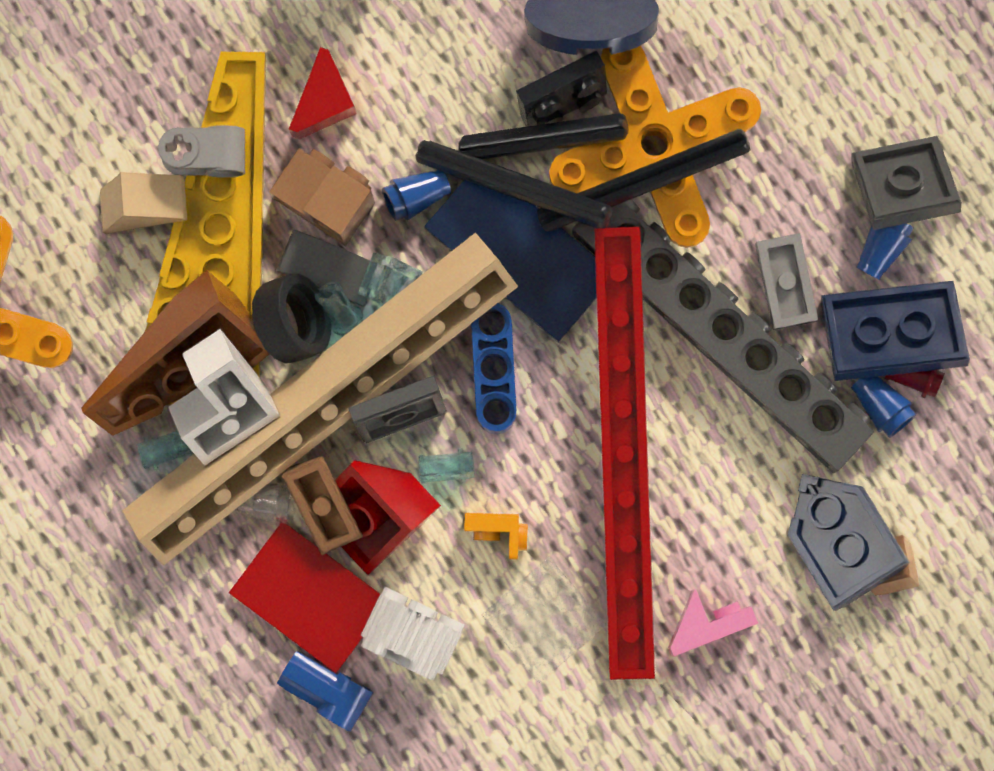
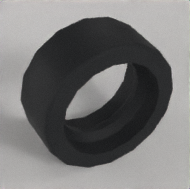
M299 273L288 274L266 282L256 290L252 302L253 323L256 334L264 349L274 359L285 364L298 362L321 354L327 348L332 334L329 309L321 291L309 278ZM286 303L290 306L295 316L298 335L289 321Z

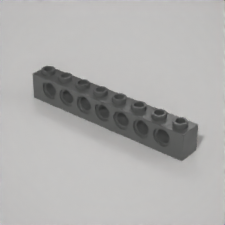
M628 200L611 207L613 213L610 223L606 228L640 227L643 300L832 473L838 472L874 433L867 425L871 421L869 416L851 402L846 406L834 395L838 389L823 374L818 372L813 376L801 365L805 359L794 347L787 342L780 346L768 335L772 329L761 317L754 312L747 316L738 308L735 303L739 299L727 286L721 282L714 286L703 276L702 273L706 269L693 255L685 252L682 256L669 245L671 240L660 225L656 222H653L650 226L637 215L640 208L633 200ZM578 222L572 228L571 234L595 255V227ZM652 258H662L670 266V275L662 280L654 279L648 274L646 263ZM688 287L700 291L703 296L702 307L696 310L685 308L679 300L680 291ZM720 317L730 319L736 327L735 337L730 340H721L716 337L712 330L713 321ZM758 347L767 353L769 363L766 369L757 371L748 366L745 359L748 349ZM791 377L800 383L802 392L798 400L789 401L781 396L779 383L782 378ZM824 407L832 412L834 426L830 431H820L814 426L812 414L816 408Z

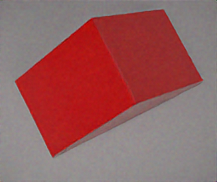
M323 47L319 49L289 127L291 136L302 139L357 114L330 51Z

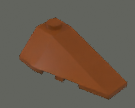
M206 270L168 303L81 409L83 414L112 436L162 414L164 406L183 398L197 388L182 354L219 329H221L252 368L270 354L264 349L256 334L250 312L235 293Z

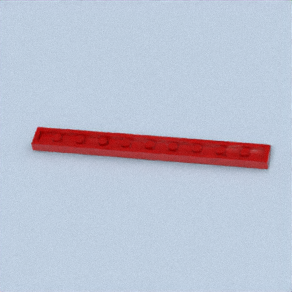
M640 227L594 228L610 680L655 679Z

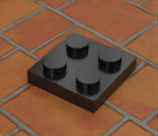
M597 50L516 90L520 115L525 126L562 122L564 115L576 109H579L581 112L587 111L597 106L603 100L602 96L607 94L605 64Z

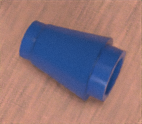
M439 170L390 180V185L382 188L385 204L395 221L402 218L408 221L451 193V187L445 173Z
M906 223L873 230L871 225L856 268L880 280L883 273L888 270L912 241L909 236L914 227Z
M878 376L859 378L851 387L877 431H883L889 438L901 431L916 416V413L910 408L912 402Z

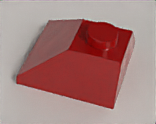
M354 460L335 480L363 535L361 538L341 547L367 575L373 572L441 506L411 473Z

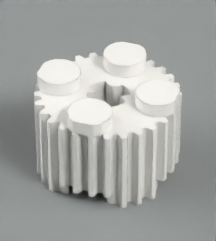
M385 587L361 633V636L364 637L361 646L425 678L434 680L437 673L443 674L465 625L441 614L437 622L435 621L438 614L437 611L412 599L408 607H406L405 604L408 597Z

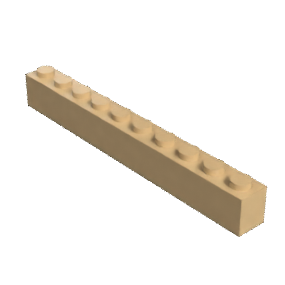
M474 233L273 391L270 395L280 416L205 466L193 454L123 509L122 512L139 542L163 566L350 420L352 417L348 409L349 407L383 394L514 291L518 285L493 252Z

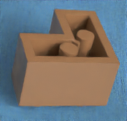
M298 148L269 193L274 200L346 247L375 204L371 192L372 188L368 185L369 180L349 166L344 171H341L334 166L335 163L315 149H312L310 154Z

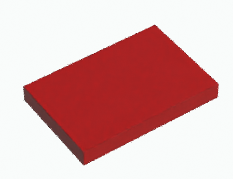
M284 521L279 524L229 591V594L335 673L340 670L363 639L361 633L380 596L378 591L327 553L321 555L315 544Z

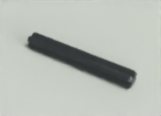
M618 113L464 135L458 143V148L460 152L480 159H490L624 140L629 133L626 116Z

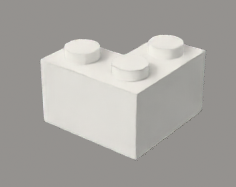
M221 329L182 354L197 388L169 406V410L181 439L204 466L280 416L265 383Z

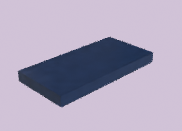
M464 180L426 223L424 229L450 251H453L476 233L518 285L505 298L559 343L597 299L595 256L561 227L550 232L544 231L537 215L539 208L535 205Z

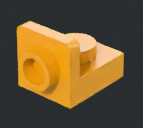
M465 513L464 531H474L473 540L500 541V532H509V559L518 560V550L527 551L528 524L519 523V514Z

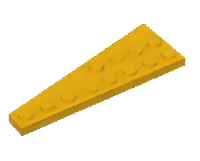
M220 51L201 128L226 125L245 129V174L238 177L186 175L187 220L173 223L159 274L160 279L153 305L149 310L146 321V330L168 303L206 270L235 293L252 315L254 295L256 290L262 285L266 97L265 52ZM261 362L252 368L259 377ZM174 401V402H172V403H170V404H168V405H166V406H171L172 404H174V403L177 402V401Z

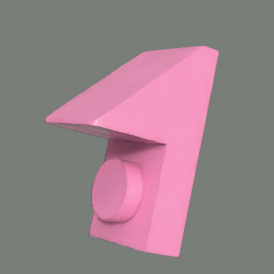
M693 589L668 646L671 656H677L758 624L752 607L741 609L738 601L714 610L713 613L716 619L709 622L696 589Z

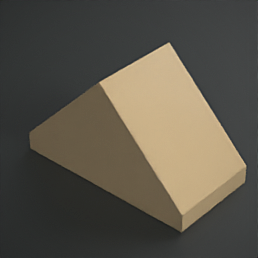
M120 172L100 189L102 231L105 234L187 220L185 180L181 175Z

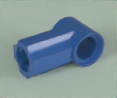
M296 651L289 660L277 682V685L316 707V712L324 718L350 732L374 693L364 685L360 686L353 682L349 676L341 672L336 674L299 651Z

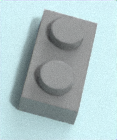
M800 233L757 241L755 247L772 329L778 330L817 322L818 316Z

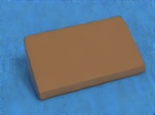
M323 456L293 465L284 471L282 478L321 555L363 536Z

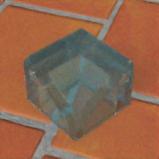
M373 253L357 294L383 306L420 277L423 271L394 257Z

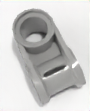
M226 125L207 128L177 127L166 131L159 140L158 150L162 163L174 175L238 177L245 174V129L242 127ZM183 143L189 152L183 154V160H175L172 152L176 151L177 144Z

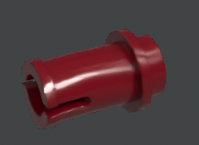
M938 370L886 375L884 379L922 392V398H926V395L935 398L945 373Z

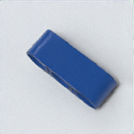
M497 303L471 324L476 416L480 426L485 431L493 434H500L509 430L515 422L517 411L512 320L506 307ZM496 313L502 317L505 325L500 333L487 335L481 331L479 321L485 314ZM490 357H499L507 366V372L498 380H489L481 372V365ZM493 401H500L509 409L508 419L499 425L490 424L483 415L486 405Z

